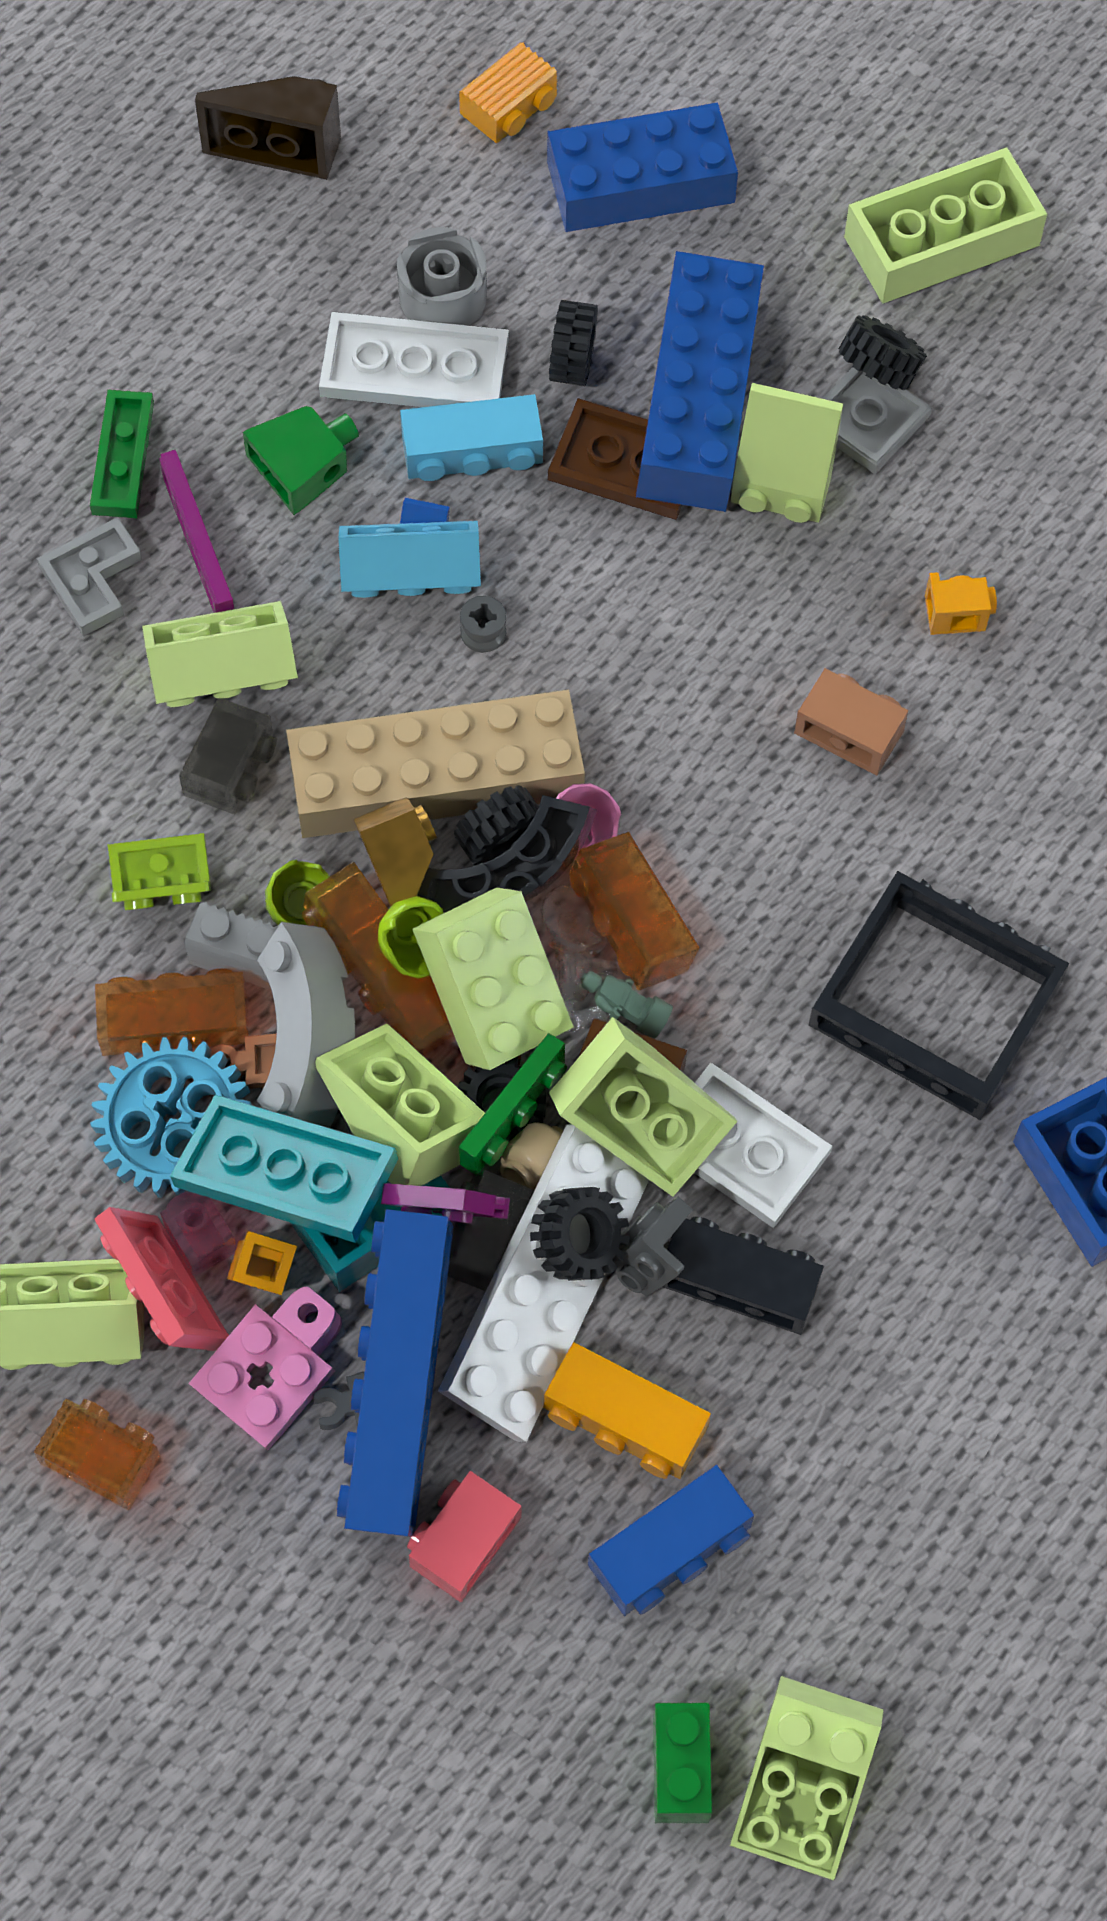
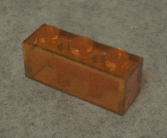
M626 832L581 848L569 872L571 886L575 894L585 901L593 915L597 931L607 938L616 953L621 971L626 976H630L637 990L640 991L688 971L700 947L631 834Z
M220 968L210 970L205 975L184 976L180 973H164L156 979L135 980L131 977H116L110 979L107 983L95 984L97 1040L102 1056L120 1055L126 1052L131 1054L143 1053L142 1043L147 1042L154 1052L160 1051L162 1037H167L173 1049H177L183 1037L188 1038L192 1048H197L203 1041L209 1047L221 1044H245V1036H249L247 992L243 972H233L229 969Z

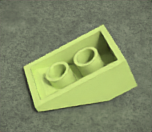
M752 383L733 478L731 502L739 504L742 508L751 512L767 510L784 514L787 519L794 522L802 523L810 520L819 523L832 476L843 403Z
M614 1017L610 1019L549 1092L561 1117L672 1197H674L737 1123L733 1115L649 1043Z
M386 1023L317 1057L315 1061L317 1071L353 1135L396 1149L399 1159L388 1179L391 1184L422 1186L460 1165L459 1146L485 1112L390 1025Z

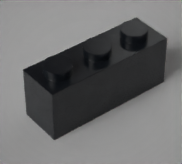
M691 1217L690 1220L686 1218L673 1233L667 1250L684 1265V1269L677 1277L662 1286L663 1288L802 1335L821 1279L823 1265L815 1263V1259L811 1255L799 1250L791 1249L783 1252L768 1247L767 1242L758 1236L748 1233H740L736 1236L721 1231L716 1223L706 1218Z

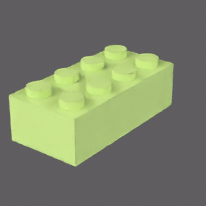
M1004 148L849 204L844 238L883 304L1040 246L1047 212L1008 148Z

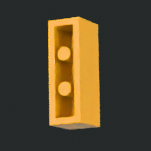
M575 1342L572 1343L544 1394V1408L550 1411L548 1417L553 1422L571 1431H575L577 1426L596 1435L594 1441L603 1449L617 1455H621L623 1450L642 1459L640 1466L662 1479H667L669 1474L681 1479L709 1427L711 1417L710 1412Z

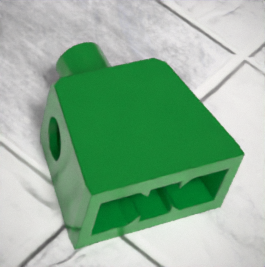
M309 406L301 407L243 432L246 456L293 515L299 513L348 471L344 445L359 437L355 423L346 413L325 424L316 411Z

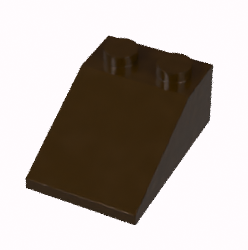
M292 76L197 92L195 105L202 153L320 179H328L341 141L337 85L326 83L319 79Z

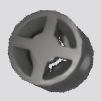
M485 595L471 598L462 606L460 611V631L464 644L471 650L480 653L491 652L503 644L506 637V610L501 602Z

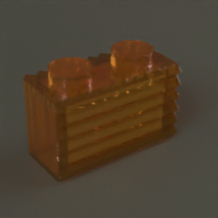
M65 1399L56 1416L52 1419L50 1426L46 1429L45 1435L41 1437L40 1443L36 1446L35 1456L41 1465L129 1511L160 1458L157 1446L152 1444L155 1437L134 1423L128 1422L126 1427L122 1428L108 1421L110 1413L90 1400L83 1399L81 1404L78 1405Z

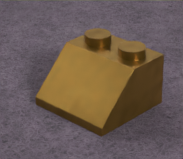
M405 797L353 819L390 907L398 901L417 895L434 855L429 841L437 838L422 805L413 807L409 799Z

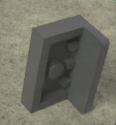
M679 1196L664 1207L656 1202L643 1216L639 1215L622 1233V1235L630 1236L629 1245H624L621 1248L626 1253L624 1260L614 1261V1263L618 1267L616 1269L618 1279L632 1292L642 1293L648 1297L677 1277L684 1269V1265L663 1247L693 1211Z

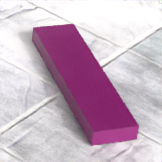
M176 449L160 454L159 461L163 481L213 613L233 610V598Z

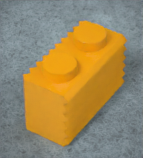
M520 42L459 91L460 114L497 144L507 135L514 136L519 133L525 125L526 119L536 111H545L553 104L557 96V71L548 62H544L542 57H538L536 52H532L530 47H526L524 42Z

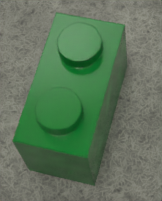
M655 1703L653 1712L655 1823H709L712 1815L709 1703Z

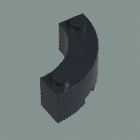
M542 795L539 808L532 822L509 850L487 863L463 869L446 870L428 867L419 888L418 897L436 902L443 909L444 913L495 888L521 891L525 902L547 889L574 861L592 828L597 809Z

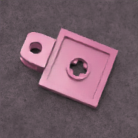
M302 1287L292 1293L272 1317L255 1304L188 1384L264 1448L269 1450L313 1399V1394L321 1389L335 1372L319 1356L338 1335L342 1326V1318L336 1313L333 1306L309 1287ZM318 1313L317 1318L313 1322L306 1323V1319L310 1314ZM266 1364L273 1366L269 1374L274 1380L273 1384L269 1388L260 1385L255 1390L250 1387V1383L253 1380L250 1374L252 1369L256 1366L263 1368Z

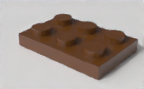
M577 398L549 466L548 481L677 520L682 507L681 504L636 497L648 419Z

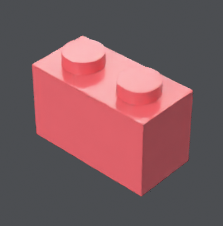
M472 1471L468 1472L461 1483L454 1479L448 1485L438 1501V1506L442 1508L431 1525L424 1521L414 1532L407 1545V1548L412 1551L409 1554L410 1567L459 1602L463 1601L520 1521L522 1506Z

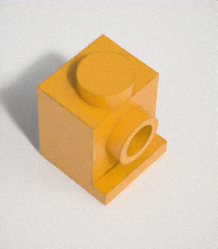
M939 572L929 573L925 600L930 634L986 631L989 616L996 614L997 610L996 590L994 586H987L986 577L971 578L960 575L948 580H940Z
M247 1231L244 1241H238L227 1279L282 1295L297 1246Z

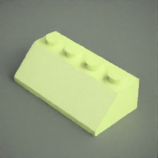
M116 1259L0 1264V1366L4 1369L16 1370L33 1364H53L57 1367H70L80 1362L104 1361L107 1364L119 1365L130 1360L141 1359L144 1343V1303L137 1300L129 1291L125 1283L127 1274L120 1262Z

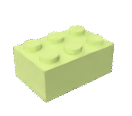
M281 601L142 626L156 704L166 702L169 707H180L193 703L195 701L194 697L213 694L215 698H229L239 695L242 692L241 688L260 685V688L263 690L278 689L286 686L288 680L298 678L289 626Z
M495 888L412 929L466 1064L491 1070L538 1046L548 1033L556 1037L573 1028L572 1021L521 891Z

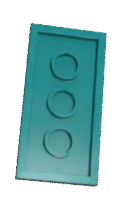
M214 1095L173 1169L170 1178L174 1187L356 1243L383 1190V1184L387 1183L399 1158L394 1147Z

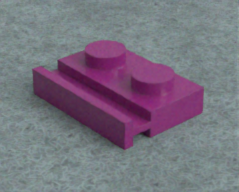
M389 1183L383 1184L381 1204L401 1207V1211L431 1215L432 1213L442 1214L441 1216H448L451 1222L472 1224L473 1216L508 1219L510 1198L496 1197L495 1195L466 1189Z

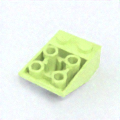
M781 1676L730 1846L834 1880L881 1730L883 1709Z

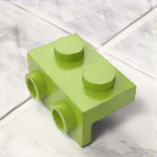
M205 833L107 844L113 892L111 893L112 902L124 901L125 910L154 907V897L171 895L173 905L201 902V892L211 891Z

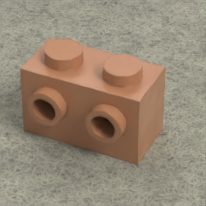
M824 668L798 710L794 734L877 776L904 733L909 710L901 707L900 703L890 696L877 695L861 687L855 679L846 674H836Z

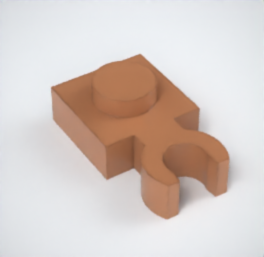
M277 1033L245 1036V1050L237 1051L230 1045L221 1044L211 1048V1052L214 1055L222 1051L226 1058L231 1059V1065H236L241 1073L237 1081L242 1076H246V1084L249 1088H264L272 1067Z

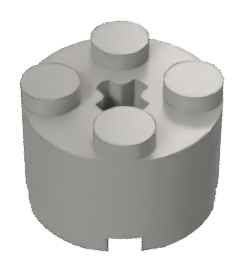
M448 227L426 229L409 239L408 246L402 254L400 251L397 258L399 304L404 315L409 320L466 326L477 322L483 314L487 301L486 257L480 244L472 237L468 240L457 235V230Z

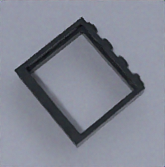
M897 871L812 1007L808 1026L981 1120L1060 987L1070 963L1050 953V947L1035 945L1020 937L1017 931L1008 924L992 922L977 914L974 908L967 902L960 899H949L934 891L932 886L924 879L918 882ZM898 908L1041 984L1040 989L985 1081L978 1079L840 1003Z

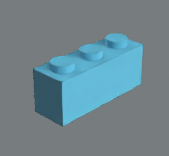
M535 394L400 410L401 432L408 479L420 478L424 481H434L444 475L456 473L477 476L486 473L490 469L510 467L513 470H526L534 464L543 463V437Z
M478 521L339 526L341 592H351V595L354 597L366 598L379 595V590H398L400 595L415 596L425 593L426 588H444L446 593L462 594L470 592L471 587L481 586Z

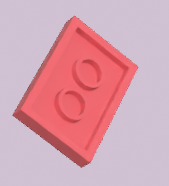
M108 1207L94 1218L103 1233L100 1237L103 1247L110 1256L120 1262L127 1274L125 1283L129 1291L137 1300L144 1303L153 1318L150 1320V1325L155 1335L164 1344L172 1347L208 1351L217 1350L229 1335L158 1216Z

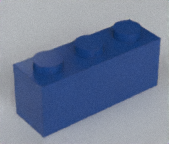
M715 1465L589 1553L588 1566L624 1616L634 1609L642 1615L654 1608L665 1598L662 1590L675 1580L679 1579L684 1585L699 1576L708 1567L704 1560L719 1549H722L724 1554L727 1555L744 1544L750 1538L747 1530L752 1526L754 1514L718 1465Z

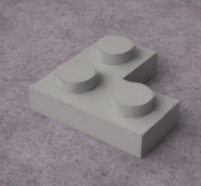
M118 517L37 558L39 569L83 636L124 616L122 605L105 579L142 560L139 548Z

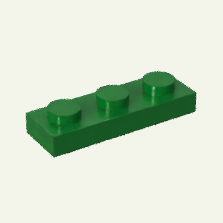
M107 390L90 500L92 515L137 518L154 408L153 393Z
M550 1033L545 1036L460 1144L459 1158L461 1166L477 1176L486 1163L492 1166L499 1160L508 1144L506 1137L516 1125L522 1128L527 1124L537 1108L538 1103L535 1100L546 1087L552 1090L565 1074L567 1065L565 1064L564 1042Z

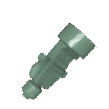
M589 971L587 974L583 973L580 978L583 989L590 993L596 991L594 996L596 1005L602 1011L609 1013L610 1018L614 1017L617 1020L621 1015L637 1025L636 1030L648 1037L655 1039L660 1034L673 1010L672 1005L657 996L645 998L635 990H632L631 986L634 984V981L631 979L625 981L617 979L612 975H607L602 980V977L593 971Z

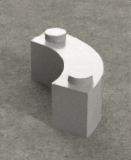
M281 922L257 959L272 990L277 1020L276 1046L272 1067L257 1102L263 1109L330 1128L339 1108L317 1071L315 1061L317 1057L355 1039L354 1008H348L346 1005L345 991L342 980L347 979L348 975L342 958L325 928Z

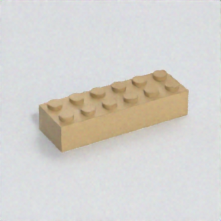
M569 690L286 730L302 838L357 831L358 829L353 819L405 797L409 799L413 807L422 805L429 819L433 820L465 815L469 810L477 809L478 806L476 804L482 799L486 802L490 799L492 793L498 791L499 794H502L504 788L510 786L513 789L516 785L525 787L535 802L540 804L542 795L556 798L571 785L585 783V771Z

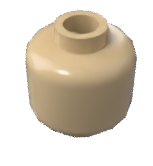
M539 1122L528 1124L508 1142L504 1153L500 1157V1172L505 1183L513 1191L522 1196L533 1195L563 1133L561 1128Z

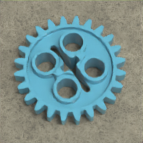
M162 1037L160 1051L154 1052L148 1043L144 1042L142 1043L143 1057L136 1059L131 1053H124L128 1064L125 1070L110 1066L109 1070L116 1081L114 1084L99 1083L98 1087L107 1096V1099L92 1102L94 1110L104 1117L90 1123L96 1133L105 1134L98 1138L94 1144L100 1152H109L103 1161L109 1169L119 1167L116 1175L123 1183L128 1182L135 1176L133 1186L138 1192L143 1193L152 1182L153 1192L159 1198L163 1197L167 1186L171 1185L175 1194L181 1198L185 1190L174 1187L170 1178L179 1160L178 1157L173 1156V1152L179 1142L191 1139L205 1113L195 1112L194 1109L197 1101L206 1095H218L245 1104H252L250 1101L240 1100L250 1093V1089L245 1082H236L241 1076L236 1065L225 1068L228 1059L222 1051L217 1052L210 1058L211 1049L204 1041L193 1052L192 1044L187 1037L181 1039L177 1049H173L167 1037ZM163 1077L172 1078L171 1086L167 1091L157 1095L151 1094V1087L156 1080ZM193 1078L194 1081L184 1090L186 1080ZM178 1111L181 1113V1117L178 1120L170 1118L166 1123L163 1119L166 1114L175 1115ZM142 1121L150 1122L149 1131L145 1136L140 1139L129 1138V1132L133 1125ZM161 1144V1150L157 1156H152V1151L157 1149V1147Z

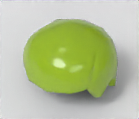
M297 859L289 861L276 870L265 889L266 910L272 921L277 925L281 922L324 928L332 921L339 904L336 883L319 864L298 861Z
M418 896L398 901L391 906L380 921L378 928L379 948L389 963L403 975L417 979L431 976L412 929L444 913L443 909L436 902Z

